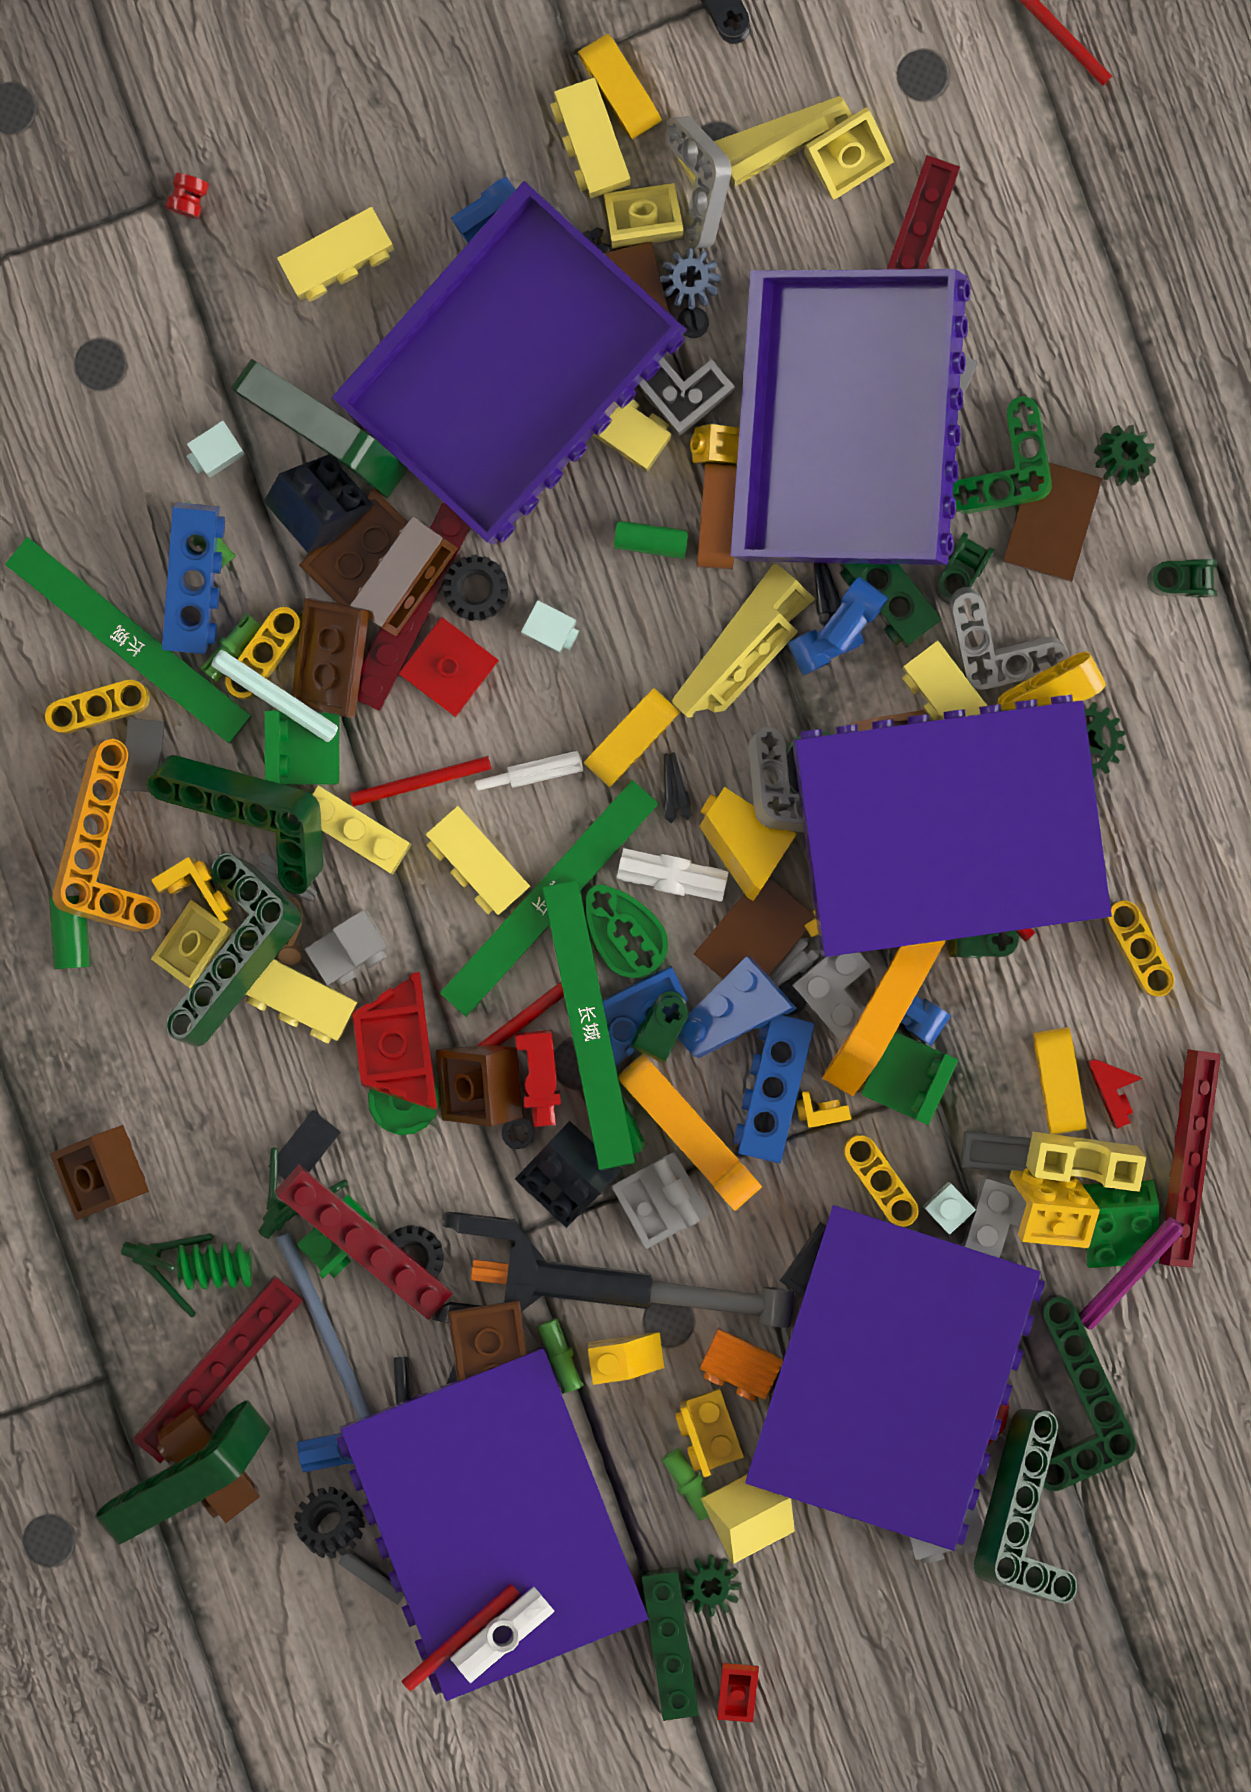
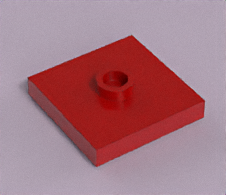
M441 617L398 674L456 718L499 660Z

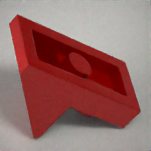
M1096 1059L1086 1061L1113 1127L1118 1129L1130 1124L1128 1115L1133 1113L1131 1105L1125 1093L1119 1095L1117 1089L1143 1078Z
M721 1662L717 1720L753 1723L759 1674L758 1665Z

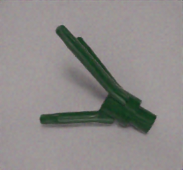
M276 1147L271 1148L269 1196L266 1206L268 1211L263 1217L264 1223L258 1230L260 1235L267 1239L273 1235L275 1230H281L287 1221L298 1214L289 1205L278 1200L274 1192L277 1189L278 1149ZM344 1179L328 1188L333 1193H336L346 1187L348 1181Z
M212 1234L197 1235L164 1243H151L150 1245L141 1242L136 1245L126 1241L122 1246L121 1255L132 1258L133 1263L141 1265L190 1317L196 1315V1312L157 1270V1266L173 1271L175 1269L173 1264L160 1259L162 1251L179 1248V1245L188 1246L210 1241L213 1239Z

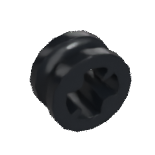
M526 1118L507 1122L502 1128V1139L510 1148L523 1149L533 1140L534 1128ZM514 1123L519 1127L524 1124L528 1129V1132L524 1134L528 1135V1138L524 1142H521L519 1139L512 1142L508 1137V1134L512 1133L508 1131L510 1125Z

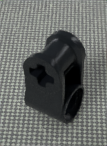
M701 0L723 41L729 44H739L747 39L750 33V20L741 0ZM733 18L736 23L739 22L740 29L734 31L731 26L728 27V20Z

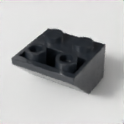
M329 454L279 473L263 501L307 553L333 543L373 507V503Z
M569 1120L517 1175L515 1180L567 1228L605 1190L622 1169L614 1167L599 1170L594 1143Z

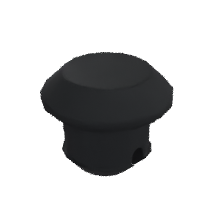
M694 307V310L685 308L680 312L677 319L687 329L683 335L688 338L701 337L709 327L707 313L699 307Z

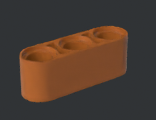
M705 463L697 567L733 570L734 557H731L737 466Z

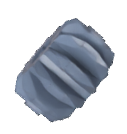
M687 248V259L684 260L680 253L674 252L672 257L677 265L670 262H664L663 269L672 275L660 277L661 284L671 285L664 291V296L667 298L677 293L678 295L674 301V306L676 307L682 304L683 299H688V309L694 310V299L698 298L701 305L707 306L708 299L704 292L711 296L718 294V289L709 283L721 281L720 274L710 273L717 267V262L713 260L704 265L703 263L707 257V252L705 251L700 252L698 259H693V249ZM688 271L695 272L694 277L698 275L700 277V280L695 281L694 287L686 286L687 281L681 282L680 278H685Z

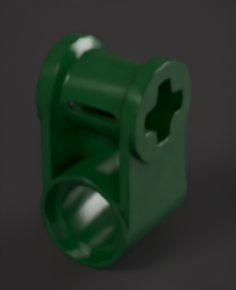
M963 532L948 558V565L945 566L937 581L936 592L939 598L944 602L950 603L953 594L949 593L944 587V581L948 577H956L961 581L963 588H971L976 578L981 575L995 549L982 547L968 539V534Z
M1191 559L1161 562L1149 571L1147 576L1148 587L1153 593L1160 596L1217 597V590L1214 589V567L1217 566V560ZM1160 569H1166L1172 573L1174 582L1170 588L1163 587L1158 582L1157 576Z
M1015 930L1005 932L1006 937L1012 938V944L1006 945L1005 951H999L998 945L992 944V937H997L999 933L950 939L949 957H1005L1016 950L1019 942L1018 934Z
M670 990L659 994L646 1019L640 1024L632 1040L631 1048L661 1063L667 1060L688 1017L686 1001L680 993ZM673 1003H676L678 1014L672 1012L669 1017L666 1016L663 1007H671Z

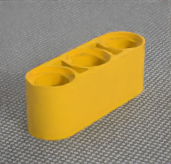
M609 33L577 52L590 77H595L600 93L630 140L662 122L657 109Z
M279 607L272 611L238 660L268 680L300 635V617L294 610L288 607ZM282 615H289L294 619L293 630L287 634H281L275 628L277 619ZM268 644L272 646L273 657L269 662L259 663L256 661L255 650L259 645ZM226 677V687L234 697L240 700H248L255 696L249 690L244 693L237 692L234 688V680Z
M1083 651L1007 690L998 698V704H1001L1002 711L1016 709L1015 702L1037 699V706L1051 704V697L1072 694L1073 701H1085L1102 691L1106 686V682L1091 653Z
M132 679L124 680L56 700L47 707L45 721L52 730L62 734H70L144 711L149 704L150 693L142 683ZM130 687H137L141 692V700L137 705L129 707L123 701L124 692ZM102 697L107 704L106 711L103 715L94 717L89 712V704L92 699ZM67 707L72 713V720L67 726L59 727L54 720L55 713L58 709Z
M653 688L584 761V764L610 788L680 714V711L656 688Z
M1123 900L1112 903V917H1106L1105 921L1139 987L1149 996L1161 997L1167 995L1174 986L1175 978L1139 908L1130 901ZM1121 906L1128 908L1132 915V920L1126 927L1118 926L1113 918L1115 910ZM1138 938L1145 940L1149 947L1148 954L1142 959L1135 958L1130 950L1132 942ZM1154 970L1162 972L1166 979L1164 987L1158 991L1151 989L1147 982L1149 974Z
M1069 1026L1033 1032L1034 1049L1049 1133L1062 1134L1086 1130L1085 1111Z
M859 1134L849 1137L843 1147L844 1157L886 1218L892 1224L901 1227L911 1225L917 1219L918 1205L879 1148L865 1135ZM857 1141L866 1142L870 1148L869 1156L863 1161H856L850 1155V1148ZM884 1170L890 1176V1184L884 1190H875L871 1185V1177L875 1172ZM899 1200L908 1201L911 1206V1213L904 1220H897L892 1215V1206Z

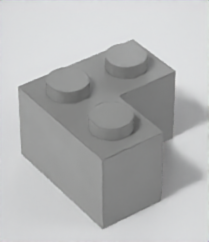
M664 357L658 362L661 367L650 380L645 381L643 379L636 386L663 420L669 424V427L678 438L730 396L735 388L712 359L683 382Z
M362 910L335 927L326 936L306 947L305 951L327 986L336 983L339 988L357 977L354 970L364 964L366 968H371L387 958L384 951L390 948L368 911Z
M860 952L824 957L791 986L837 1040H841L853 1030L863 1012L844 989L870 968L871 965Z
M982 1177L973 1206L976 1211L970 1216L962 1246L1000 1258L1009 1225L1012 1224L1020 1227L1026 1201L1016 1187Z

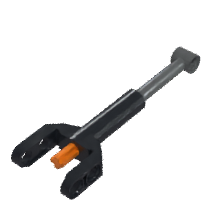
M445 1212L443 1227L451 1228L457 1233L515 1240V1244L511 1245L509 1263L473 1259L471 1281L506 1285L504 1302L519 1300L521 1313L540 1297H550L647 1309V1306L652 1302L759 1316V1324L772 1327L789 1328L791 1324L794 1300L793 1290L762 1287V1294L652 1282L653 1277H651L650 1273L546 1261L515 1219L461 1212ZM449 1302L442 1305L432 1316V1320L449 1323L447 1311L482 1305Z

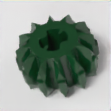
M1117 425L1112 428L1111 434L1105 432L1100 437L1101 444L1096 446L1094 454L1100 457L1095 463V468H1105L1107 470L1103 475V480H1108L1111 476H1114L1116 486H1121L1125 480L1130 486H1133L1139 482V478L1145 479L1150 474L1149 467L1153 466L1156 462V457L1149 453L1155 448V443H1145L1143 441L1147 436L1146 431L1136 435L1134 425H1129L1125 431ZM1123 451L1129 455L1127 460L1121 456Z
M708 1554V1565L706 1566L703 1565L699 1557L694 1559L695 1566L698 1569L697 1572L688 1567L684 1569V1574L693 1579V1581H682L680 1586L684 1590H693L684 1596L685 1603H691L698 1599L694 1606V1612L700 1613L705 1604L708 1605V1616L713 1617L715 1614L714 1605H719L721 1611L727 1613L729 1609L724 1600L727 1599L732 1603L738 1602V1596L729 1590L741 1589L742 1582L729 1581L736 1577L739 1571L736 1567L726 1572L724 1571L729 1562L726 1557H723L719 1565L715 1566L714 1554ZM713 1577L717 1578V1585L720 1589L718 1591L712 1589L710 1593H706L704 1591L705 1584H702L703 1580L711 1581Z

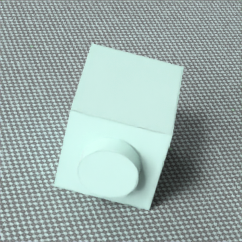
M221 421L187 444L192 453L187 455L188 460L198 474L205 471L209 478L246 455L224 421Z
M537 600L521 633L523 636L561 654L563 648L571 649L579 630L574 628L576 625L575 619Z
M947 1182L922 1206L949 1235L976 1211L950 1182Z

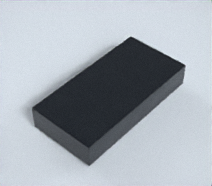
M312 1110L278 1153L277 1174L285 1180L299 1164L310 1172L341 1131L315 1110Z
M821 1221L780 1279V1282L802 1297L805 1295L826 1225Z

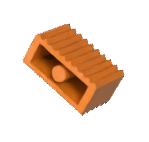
M717 1328L699 1368L706 1371L703 1376L706 1380L719 1386H723L725 1381L738 1387L736 1394L755 1402L757 1397L766 1399L784 1360L721 1328Z

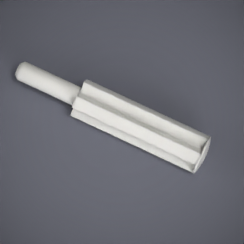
M577 750L507 767L508 773L475 780L474 785L477 791L511 783L512 788L581 772L583 771V762Z

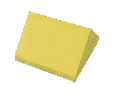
M867 107L807 144L804 151V156L833 200L894 163L875 120Z
M675 183L604 193L612 249L630 247L647 242L657 243L683 239V225Z
M190 900L151 960L191 989L196 980L236 932V929L227 923H221L217 916L193 900Z
M748 1474L700 1498L731 1564L744 1559L795 1531L791 1498L745 1484Z

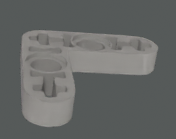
M672 117L667 120L665 125L666 142L670 149L696 176L684 224V238L688 247L692 249L708 248L714 244L731 178V164L727 155L691 117Z
M964 587L958 589L952 595L950 609L963 671L975 689L985 690L1026 680L1068 658V652L1064 644L1055 637H1044L994 650L985 604L980 594L973 588ZM966 598H970L972 603H976L971 605V612L975 621H968L963 608H958L964 605L963 600ZM970 631H981L984 634V639L980 645L969 647L965 644V637ZM1053 647L1055 652L1060 653L1054 655V661L1048 662L1047 658L1042 656L1047 655V649ZM1034 651V654L1036 656L1035 660L1038 664L1034 667L1032 658L1029 654V652ZM1014 655H1021L1025 658L1024 667L1015 672L1006 668L1008 659ZM977 656H981V661L985 669H987L984 674L985 677L982 679L973 674L978 670L974 658Z
M763 727L754 734L748 745L756 818L762 825L768 828L804 832L803 818L798 811V808L801 807L799 794L790 793L784 738L776 729ZM763 770L771 771L776 776L777 785L769 784L764 779Z

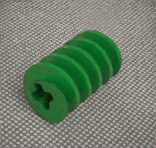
M237 1242L234 1253H230L227 1243H222L220 1253H216L212 1243H210L205 1254H201L198 1244H194L191 1255H187L184 1246L179 1245L177 1252L179 1287L183 1280L187 1290H193L198 1279L200 1287L208 1289L212 1279L215 1287L220 1289L223 1287L225 1278H227L230 1287L236 1288L240 1277L245 1287H251V1247L248 1252H245L241 1242Z

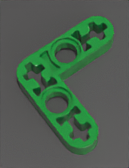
M1027 396L1017 397L1007 407V421L1015 469L957 480L953 483L952 497L960 496L961 489L966 488L971 494L980 492L978 485L983 484L982 492L987 501L981 503L979 495L968 498V504L962 505L960 500H955L956 512L971 514L1039 501L1050 493L1052 479L1042 417L1038 405L1032 398ZM1026 405L1029 411H1033V414L1027 416V421L1031 430L1037 427L1036 432L1024 431L1022 421L1019 417H1015V414L1020 413L1021 406ZM1016 431H1024L1016 435ZM1028 439L1036 440L1039 444L1038 453L1031 458L1023 457L1019 452L1021 444ZM1032 475H1037L1040 480H1044V483L1039 484L1038 491L1033 492L1030 486L1020 487L1019 489L1022 494L1016 496L1017 488L1013 478L1018 477L1020 484L1031 482ZM996 481H1005L1009 485L1008 495L1002 499H995L990 495L991 485Z

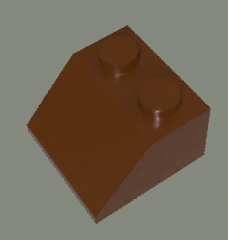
M481 1045L436 1050L443 1121L492 1127L523 1118L516 1047Z
M123 1125L50 1153L75 1220L149 1192L144 1174L139 1167L131 1141Z

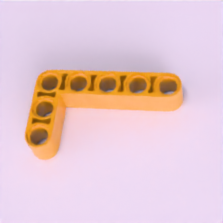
M108 739L95 745L89 753L54 885L52 899L56 907L63 912L132 932H140L152 928L158 923L161 911L156 901L146 896L96 882L128 761L126 746L117 739ZM103 748H108L114 753L115 763L113 766L105 764L102 760L101 753ZM95 782H99L105 787L106 797L104 800H99L94 796L92 787ZM85 817H91L96 821L97 832L95 835L87 833L84 829L83 821ZM77 851L85 853L89 861L86 869H81L75 864L74 856ZM69 885L75 887L79 892L77 904H72L66 899L65 890ZM103 895L110 897L113 901L114 906L111 914L103 912L100 908V899ZM137 905L144 907L148 914L144 924L139 923L134 917V909Z
M946 940L898 948L855 1027L823 1074V1080L852 1097L855 1095L882 1057Z
M643 1053L617 1075L618 1080L711 1182L715 1190L734 1211L739 1209L762 1188L758 1180Z

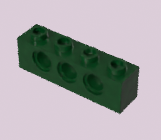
M839 563L843 568L839 574L849 587L859 576L867 581V574L870 571L879 570L884 573L886 585L878 590L886 595L888 600L878 614L888 625L883 630L896 646L902 643L907 648L942 620L899 564ZM895 598L903 599L908 604V614L904 617L893 616L889 611V602Z
M678 1566L642 1571L663 1721L699 1716Z

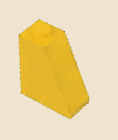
M724 787L718 797L711 794L700 812L706 816L699 827L747 898L754 901L797 833L765 827L756 818L752 804Z
M660 1332L588 1342V1355L593 1385L629 1380L665 1368Z

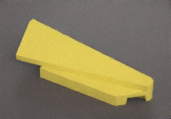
M838 96L714 142L729 158L731 164L730 180L733 186L736 187L803 150L807 144L853 115L844 99ZM678 157L681 166L694 187L695 174Z
M773 564L674 696L672 704L688 718L693 717L695 711L709 709L714 713L725 711L796 635L798 631L789 622L810 605L815 598L778 564Z

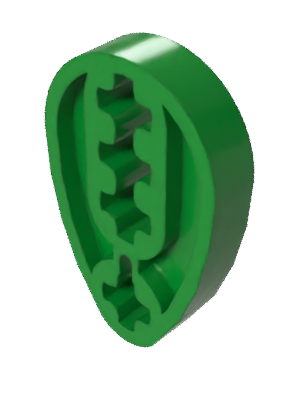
M603 884L592 887L586 895V916L596 948L608 967L615 973L628 978L644 977L658 969L663 963L668 950V938L661 922L648 908L625 892ZM599 891L602 895L608 892L612 898L609 899L608 903L614 912L613 917L609 916L602 907L593 908L592 903L595 901L593 894ZM621 920L623 923L630 921L633 927L629 930L633 937L640 935L644 940L640 944L643 951L647 952L651 949L655 954L651 958L652 967L647 968L645 965L638 967L635 964V961L638 959L637 953L634 950L627 952L624 949L627 945L625 937L620 936L616 938L613 934L617 929L616 921Z

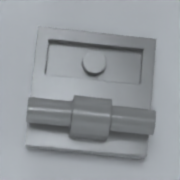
M675 1151L611 1185L646 1249L680 1230L698 1223L700 1219L709 1215Z

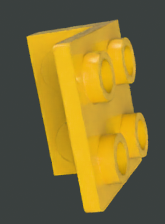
M187 857L152 879L158 892L167 893L169 891L170 895H175L192 885L189 878L193 877L219 921L227 923L232 920L228 912L233 910V907L223 891L215 892L210 883L213 880L211 871L204 860L196 861L195 858Z
M1028 1168L1024 1169V1171L1011 1170L1009 1178L1026 1201L1025 1211L1018 1232L1020 1240L1028 1243L1089 1248L1100 1209L1078 1178L1071 1176L1070 1182L1036 1178Z
M720 1388L679 1402L681 1411L675 1413V1417L682 1437L690 1436L692 1446L687 1447L694 1472L701 1469L703 1476L707 1477L711 1475L710 1469L744 1458Z

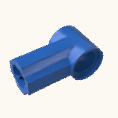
M508 177L493 183L481 193L482 197L451 217V220L467 243L472 240L516 190Z
M859 576L847 590L840 601L842 603L841 606L830 618L819 635L845 653L867 623L870 624L886 604L888 597Z
M823 629L810 631L788 642L787 645L802 676L831 663V659L864 644L861 632L845 653L819 635Z
M915 996L901 1023L905 1025L906 1030L932 1046L951 1018V1015L925 998L922 1000Z
M342 1433L297 1441L302 1472L353 1464L350 1455L343 1458L336 1437L341 1436Z

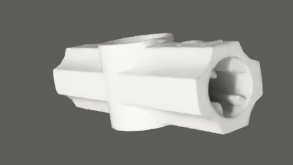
M623 848L617 879L653 886L654 890L681 896L689 894L722 902L729 872L723 871V869L692 864L691 860L664 854L656 856Z
M533 1586L501 1615L492 1619L481 1632L452 1655L450 1659L471 1683L505 1653L514 1650L519 1641L549 1617L554 1610ZM502 1625L509 1626L512 1629V1636L508 1642L499 1644L493 1641V1631L497 1627Z

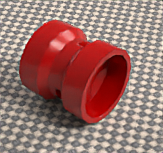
M177 172L172 182L175 188L173 194L167 197L165 208L186 217L199 219L202 210L200 201L207 194L210 184L194 176Z

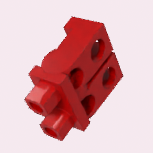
M553 1030L517 1033L515 1036L517 1050H527L529 1073L525 1080L527 1093L524 1094V1108L532 1107L534 1127L556 1125L555 1105H561V1090L555 1091L557 1072Z

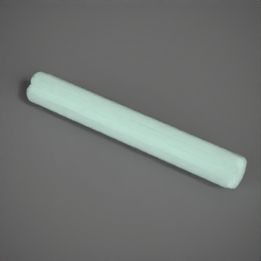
M220 650L214 657L212 666L324 741L329 742L336 734L337 725L227 652Z

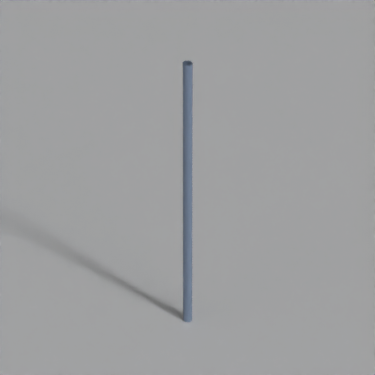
M288 1232L276 1238L358 1418L360 1419L372 1414L290 1233Z

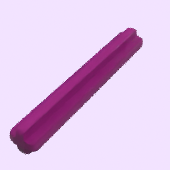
M1172 1217L1168 1218L1079 1313L1085 1328L1093 1329L1177 1240L1184 1229L1177 1220Z

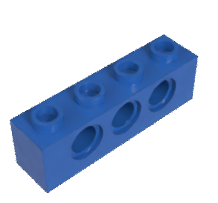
M176 502L173 506L162 650L205 654L209 649V644L215 645L217 623H211L212 609H218L220 588L214 587L215 573H221L222 552H216L217 538H223L225 531V517L219 516L220 506ZM193 534L202 536L206 541V549L203 551L193 550L188 543L189 536ZM189 570L200 572L204 579L203 585L198 587L190 585L185 577L186 572ZM185 606L196 607L201 613V620L197 622L188 621L183 615V608Z
M783 1015L768 1021V1024L760 1028L758 1039L764 1040L761 1054H754L750 1074L755 1075L756 1078L753 1090L746 1088L741 1109L747 1110L745 1124H737L733 1144L739 1146L738 1154L780 1164L815 1024ZM780 1041L786 1042L791 1048L790 1058L782 1063L774 1061L771 1057L772 1046ZM768 1077H777L783 1084L782 1092L777 1097H768L763 1093L762 1084ZM760 1112H769L774 1118V1126L768 1132H759L754 1127V1118Z

